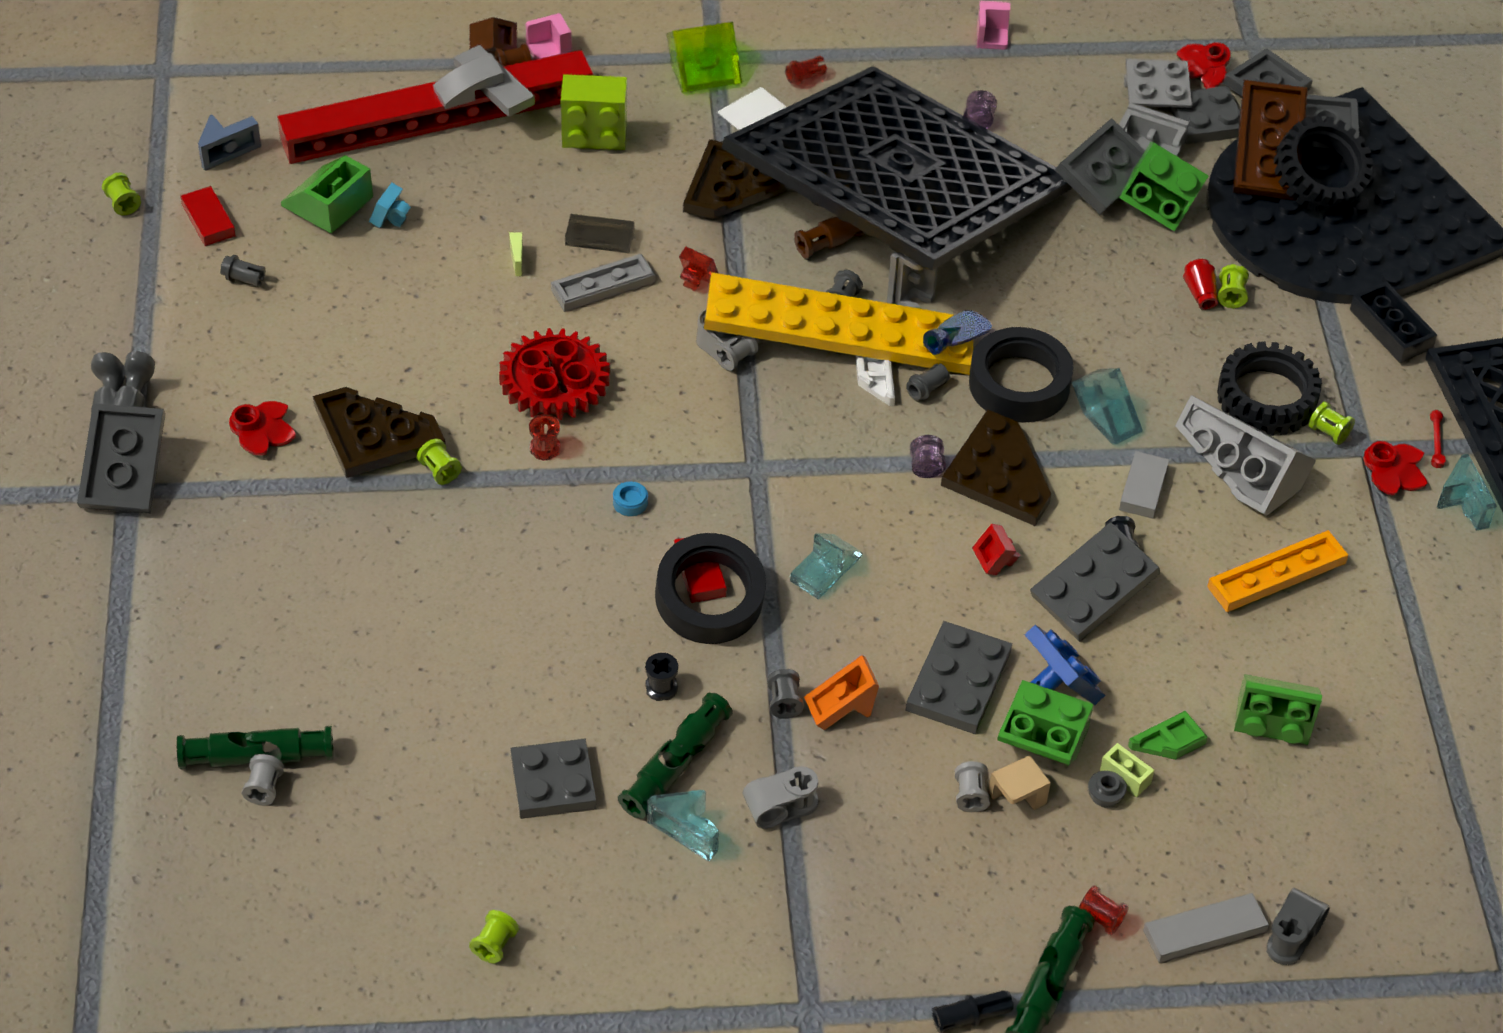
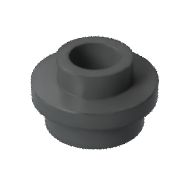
M1099 771L1091 776L1088 783V792L1097 805L1112 807L1124 798L1126 783L1115 772Z

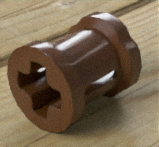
M527 43L521 44L520 48L505 51L500 48L495 51V58L503 67L532 61Z

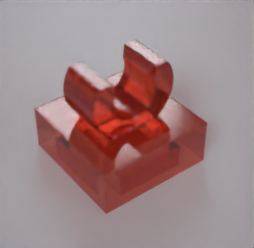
M685 246L679 256L683 266L680 278L685 280L683 283L684 287L695 291L699 287L701 280L709 283L711 273H718L714 259Z

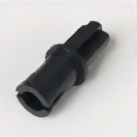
M1005 990L976 998L969 994L965 996L964 1000L933 1007L932 1017L937 1031L942 1033L972 1024L974 1027L979 1026L980 1020L1011 1012L1014 1009L1010 992Z

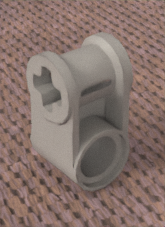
M706 309L699 314L697 345L713 357L724 369L731 371L737 367L740 360L746 356H753L758 352V344L755 338L704 329Z
M800 766L773 776L758 778L747 784L743 789V796L757 827L768 829L780 823L813 813L818 806V795L816 793L818 777L812 769ZM796 777H798V785H795ZM804 798H807L806 806H804Z

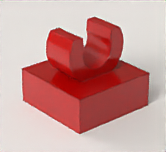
M991 524L972 547L986 574L997 575L1005 565L1012 566L1021 556L1019 552H1016L1012 539L1008 537L1002 525Z

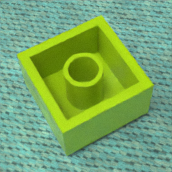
M563 74L561 92L562 148L625 150L627 132V77Z

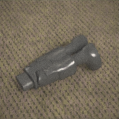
M133 351L127 354L125 364L123 365L119 358L113 354L106 352L95 354L91 361V371L102 381L103 387L95 391L93 403L143 407L144 395L140 391L154 374V359L147 353ZM126 376V386H122Z

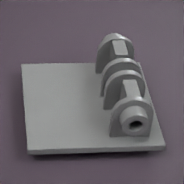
M1126 59L1127 75L1124 76V87H1128L1129 103L1139 106L1192 107L1188 61Z

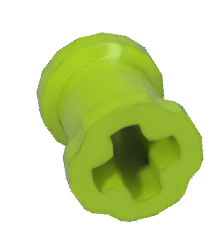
M114 173L106 177L101 186L104 194L111 198L113 210L121 216L134 213L141 205V197L136 191L131 189V182L124 173Z
M1236 264L1227 265L1219 273L1222 288L1218 292V300L1222 306L1227 308H1239L1244 306L1248 299L1245 285L1249 280V273L1243 266Z
M1325 401L1313 412L1309 428L1321 430L1332 437L1335 444L1340 445L1350 435L1355 419L1351 416L1344 417L1331 409V405ZM1328 420L1334 422L1336 426L1334 427L1328 423Z
M432 439L426 442L417 453V460L423 466L429 467L437 484H448L461 473L462 466L460 461L448 454L446 445L441 439Z
M490 910L485 917L486 924L479 936L472 938L469 948L481 960L496 964L501 961L503 957L502 950L509 938L514 937L519 931V925L508 914L499 910Z

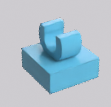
M391 182L376 203L369 220L370 223L378 228H381L386 219L397 227L403 224L411 206L404 201L398 200L403 190L401 187Z

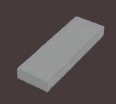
M478 45L455 56L454 66L458 68L471 60L489 53L481 45ZM496 60L503 71L504 82L480 90L508 117L534 105V95Z
M641 253L551 282V291L563 311L566 312L655 283V274Z
M1253 893L1147 922L1144 925L1143 931L1160 963L1265 933L1268 930L1269 924Z

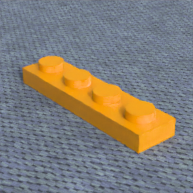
M1327 530L1209 578L1207 588L1224 610L1229 612L1342 566L1347 562L1348 553L1330 531Z

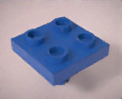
M1036 624L1025 633V636L1048 663V666L1031 683L1055 690L1065 682L1069 688L1094 705L1106 696L1097 686L1101 682L1100 678L1089 666H1084L1077 659L1080 656L1079 653L1067 640H1062L1052 629L1046 633Z

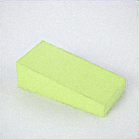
M509 232L510 251L515 276H522V232Z

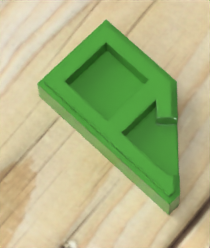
M1183 711L1131 737L1128 747L1134 751L1176 760L1206 745L1208 737L1190 715Z

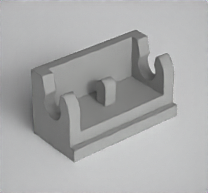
M1129 103L1128 109L1119 125L1144 150H1146L1150 142H1154L1179 157L1185 145L1189 121Z
M894 252L890 259L887 303L920 308L917 303L910 301L911 298H918L930 304L935 299L938 267L931 271L919 266L916 261L904 254Z

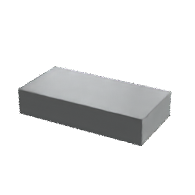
M1135 451L1121 498L1120 511L1154 518L1169 459Z

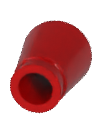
M1196 259L1189 262L1184 267L1183 279L1198 303L1199 308L1207 310L1215 307L1218 304L1215 267L1206 259Z

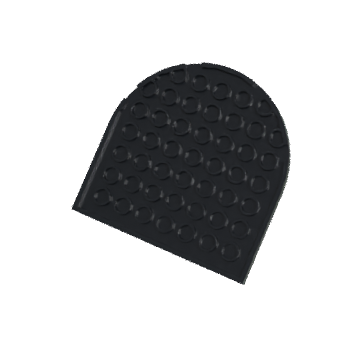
M1363 87L1336 96L1357 99L1359 137L1362 136L1365 140L1362 148L1369 147L1371 151L1368 158H1373V166L1371 167L1373 175L1368 186L1345 209L1341 208L1337 212H1331L1329 209L1326 213L1319 212V206L1314 211L1307 209V201L1300 205L1295 200L1233 193L1238 138L1220 154L1210 174L1206 206L1213 221V231L1223 247L1240 265L1258 277L1262 274L1278 282L1279 289L1305 298L1329 303L1351 304L1353 295L1386 281L1401 297H1404L1503 256V227ZM1303 146L1301 166L1304 172L1315 182L1333 188H1342L1349 184V168L1343 157L1336 150Z

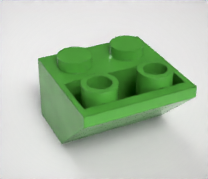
M1150 142L1133 169L1119 198L1175 231L1209 176L1158 144Z
M346 155L319 168L281 201V206L327 232L333 233L373 198L371 169Z
M1244 674L1238 696L1234 731L1246 733L1250 736H1263L1284 740L1288 743L1308 745L1322 702V693L1317 687Z
M1022 680L997 740L1070 765L1077 758L1088 732L1094 704Z

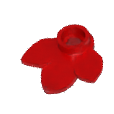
M1218 42L1210 43L1206 46L1189 44L1176 52L1179 59L1188 61L1189 79L1201 77L1205 89L1218 87L1224 81L1225 74H1227L1226 67L1231 59L1230 49L1225 44Z
M266 401L256 407L250 404H243L236 407L229 418L230 429L239 436L240 446L254 455H266L269 445L274 447L283 446L296 438L294 429L282 420L288 411V405L285 403Z
M1377 441L1365 450L1363 456L1364 463L1372 470V482L1382 492L1394 496L1397 494L1399 487L1403 490L1414 491L1422 489L1427 485L1425 476L1415 465L1424 456V452L1408 444L1393 446L1385 441Z

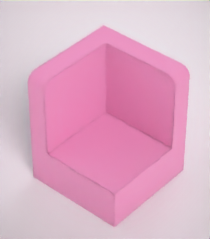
M980 1L977 21V48L1007 49L1010 2Z
M560 13L526 22V43L534 60L572 52L571 30Z

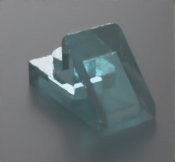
M1465 454L1460 457L1444 484L1437 509L1462 505L1465 517L1470 519L1477 531L1490 527L1497 505L1469 454Z
M816 533L814 535L813 551L791 572L790 582L819 600L862 557V552L834 534Z
M705 790L655 795L647 801V823L707 861H710L718 852L719 830L710 820L701 817L706 810Z

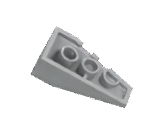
M1192 395L1175 425L1194 449L1202 454L1213 467L1212 470L1215 474L1222 478L1230 487L1231 493L1239 501L1265 515L1270 514L1301 490L1316 462V459Z

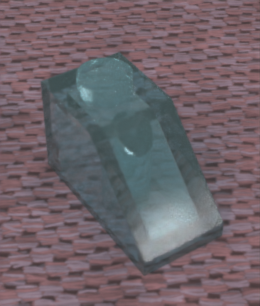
M1120 368L1098 369L1072 382L1083 414L1112 445H1116L1143 431Z

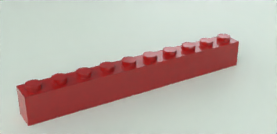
M582 50L504 66L535 98L534 105L516 114L560 105L563 74L593 76V72ZM435 81L278 115L277 118L281 143L289 164L506 117L507 115L480 89L474 91L475 101L445 109L434 91L433 85L437 82Z

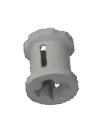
M258 754L250 760V778L245 783L241 794L248 802L257 805H270L276 798L277 793L274 788L277 778L283 774L284 765L276 757Z
M965 762L958 765L955 769V779L959 782V793L956 796V803L962 811H983L990 805V798L988 792H986L985 783L989 778V769L983 763Z

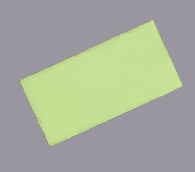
M1117 743L1102 758L1100 771H1112L1119 774L1126 783V790L1134 796L1138 797L1152 783L1154 769Z

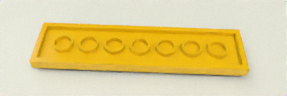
M711 273L704 329L931 368L938 363L944 365L949 372L970 375L973 354L974 318Z

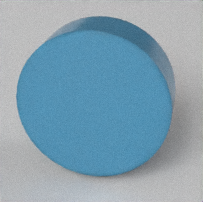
M637 482L621 483L613 491V506L618 513L624 516H637L643 513L648 506V491L642 484Z

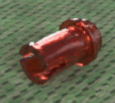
M819 55L801 62L797 60L791 61L785 67L786 78L790 83L799 85L805 79L825 75L827 71L826 64H818L825 60Z

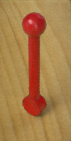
M1434 410L1430 413V420L1433 422L1435 453L1432 456L1431 465L1435 468H1442L1446 462L1445 456L1441 453L1440 422L1443 420V413L1439 410Z

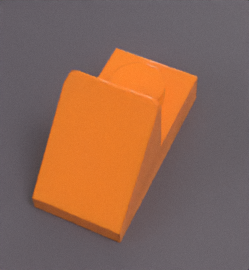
M861 655L804 696V699L816 725L826 730L852 710L859 712L867 718L870 717L879 684L866 657Z

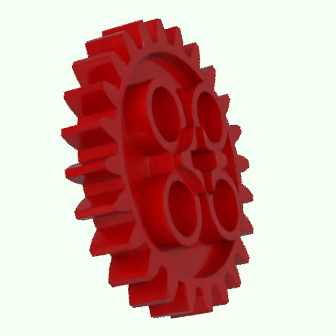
M547 328L546 335L541 336L538 331H534L533 339H529L524 335L521 336V345L512 342L511 352L504 351V361L499 363V383L502 385V394L508 395L509 404L518 403L519 412L530 408L531 417H535L539 412H542L544 420H548L551 414H556L558 420H562L563 413L566 412L575 418L576 409H580L585 413L589 412L588 403L598 405L599 396H605L606 387L610 385V363L607 362L606 352L600 353V344L590 346L589 336L579 340L578 331L573 332L570 336H566L564 328L559 331L558 335H554L551 328Z

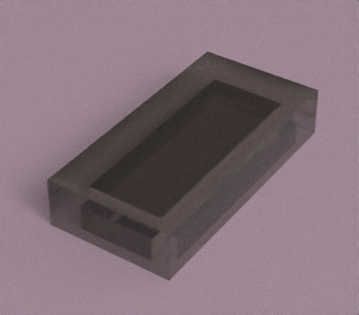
M570 214L565 234V246L630 253L635 232V221Z

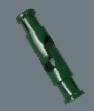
M708 692L702 698L703 704L695 713H690L677 727L676 737L673 741L669 739L637 773V780L629 790H623L618 795V802L629 815L643 819L649 813L648 807L651 803L668 791L689 766L692 757L702 751L714 737V730L722 720L727 721L732 716L733 710L726 699L717 693ZM661 756L664 758L665 765L659 760Z
M325 726L324 730L314 731L286 728L257 730L247 733H210L209 737L186 739L184 735H177V762L179 769H186L187 765L210 764L212 767L248 764L251 758L258 754L271 755L278 758L282 763L300 762L304 757L326 756L327 760L334 759L332 726ZM265 742L277 746L272 751L264 752Z
M1077 906L1064 907L1061 916L1062 922L1057 932L1051 934L1038 965L1016 1007L1018 1014L1012 1026L1007 1027L1005 1033H1040L1043 1026L1049 1024L1066 988L1068 979L1083 952L1082 942L1086 934L1091 932L1094 927L1095 919L1088 911Z

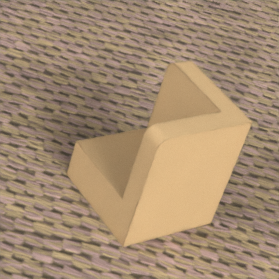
M1029 755L991 773L988 794L992 799L1004 795L1010 804L1026 799L1032 809L1036 810L1047 804L1051 782Z

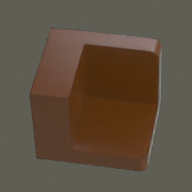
M496 17L471 23L469 49L481 45L486 51L493 52L500 48L503 51L517 48V23Z

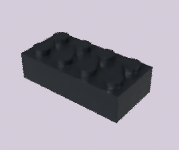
M1387 281L1353 295L1350 311L1399 363L1434 348L1437 334Z

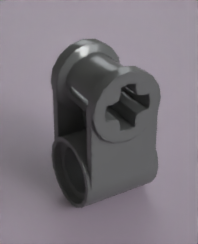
M1293 888L1274 919L1272 935L1266 946L1269 957L1281 965L1296 963L1312 938L1320 931L1330 910V905Z

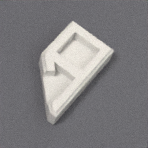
M856 355L858 386L888 406H894L895 394L891 361Z

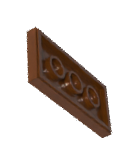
M1244 80L1233 193L1296 201L1298 198L1296 194L1289 197L1286 193L1289 186L1281 187L1278 182L1282 176H1276L1274 169L1277 165L1274 164V157L1276 156V149L1284 136L1296 123L1305 119L1307 87ZM1303 142L1297 147L1300 165H1302Z

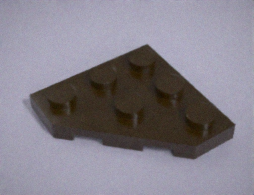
M709 139L684 199L683 212L715 219L789 191V189L774 178L761 174L758 169L750 164L737 160L731 153L722 149L723 142Z
M348 387L313 396L314 407L346 478L417 458V453L422 445L432 439H441L446 445L445 438L434 415L420 412L417 415L403 410L400 404L379 397L374 401L359 396L357 390Z
M988 409L941 479V486L1033 526H1036L1051 500L1049 487L1019 422Z

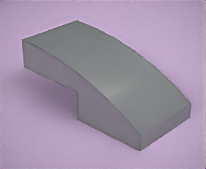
M490 53L452 70L433 85V88L444 108L448 109L475 101L474 91L503 83V71Z

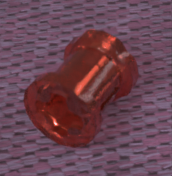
M542 414L535 416L529 423V433L533 437L530 442V453L538 460H551L558 456L561 451L560 441L557 439L560 432V423L557 418L552 415ZM545 424L548 425L547 434H545V428H544V425H545ZM543 441H545V451L542 450Z
M1094 885L1082 899L1079 908L1088 911L1094 917L1095 922L1105 928V933L1111 936L1122 924L1129 905L1124 902L1121 904L1116 903L1101 894V889Z

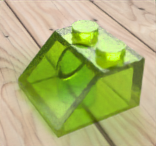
M733 22L679 29L666 33L671 65L681 93L743 83Z

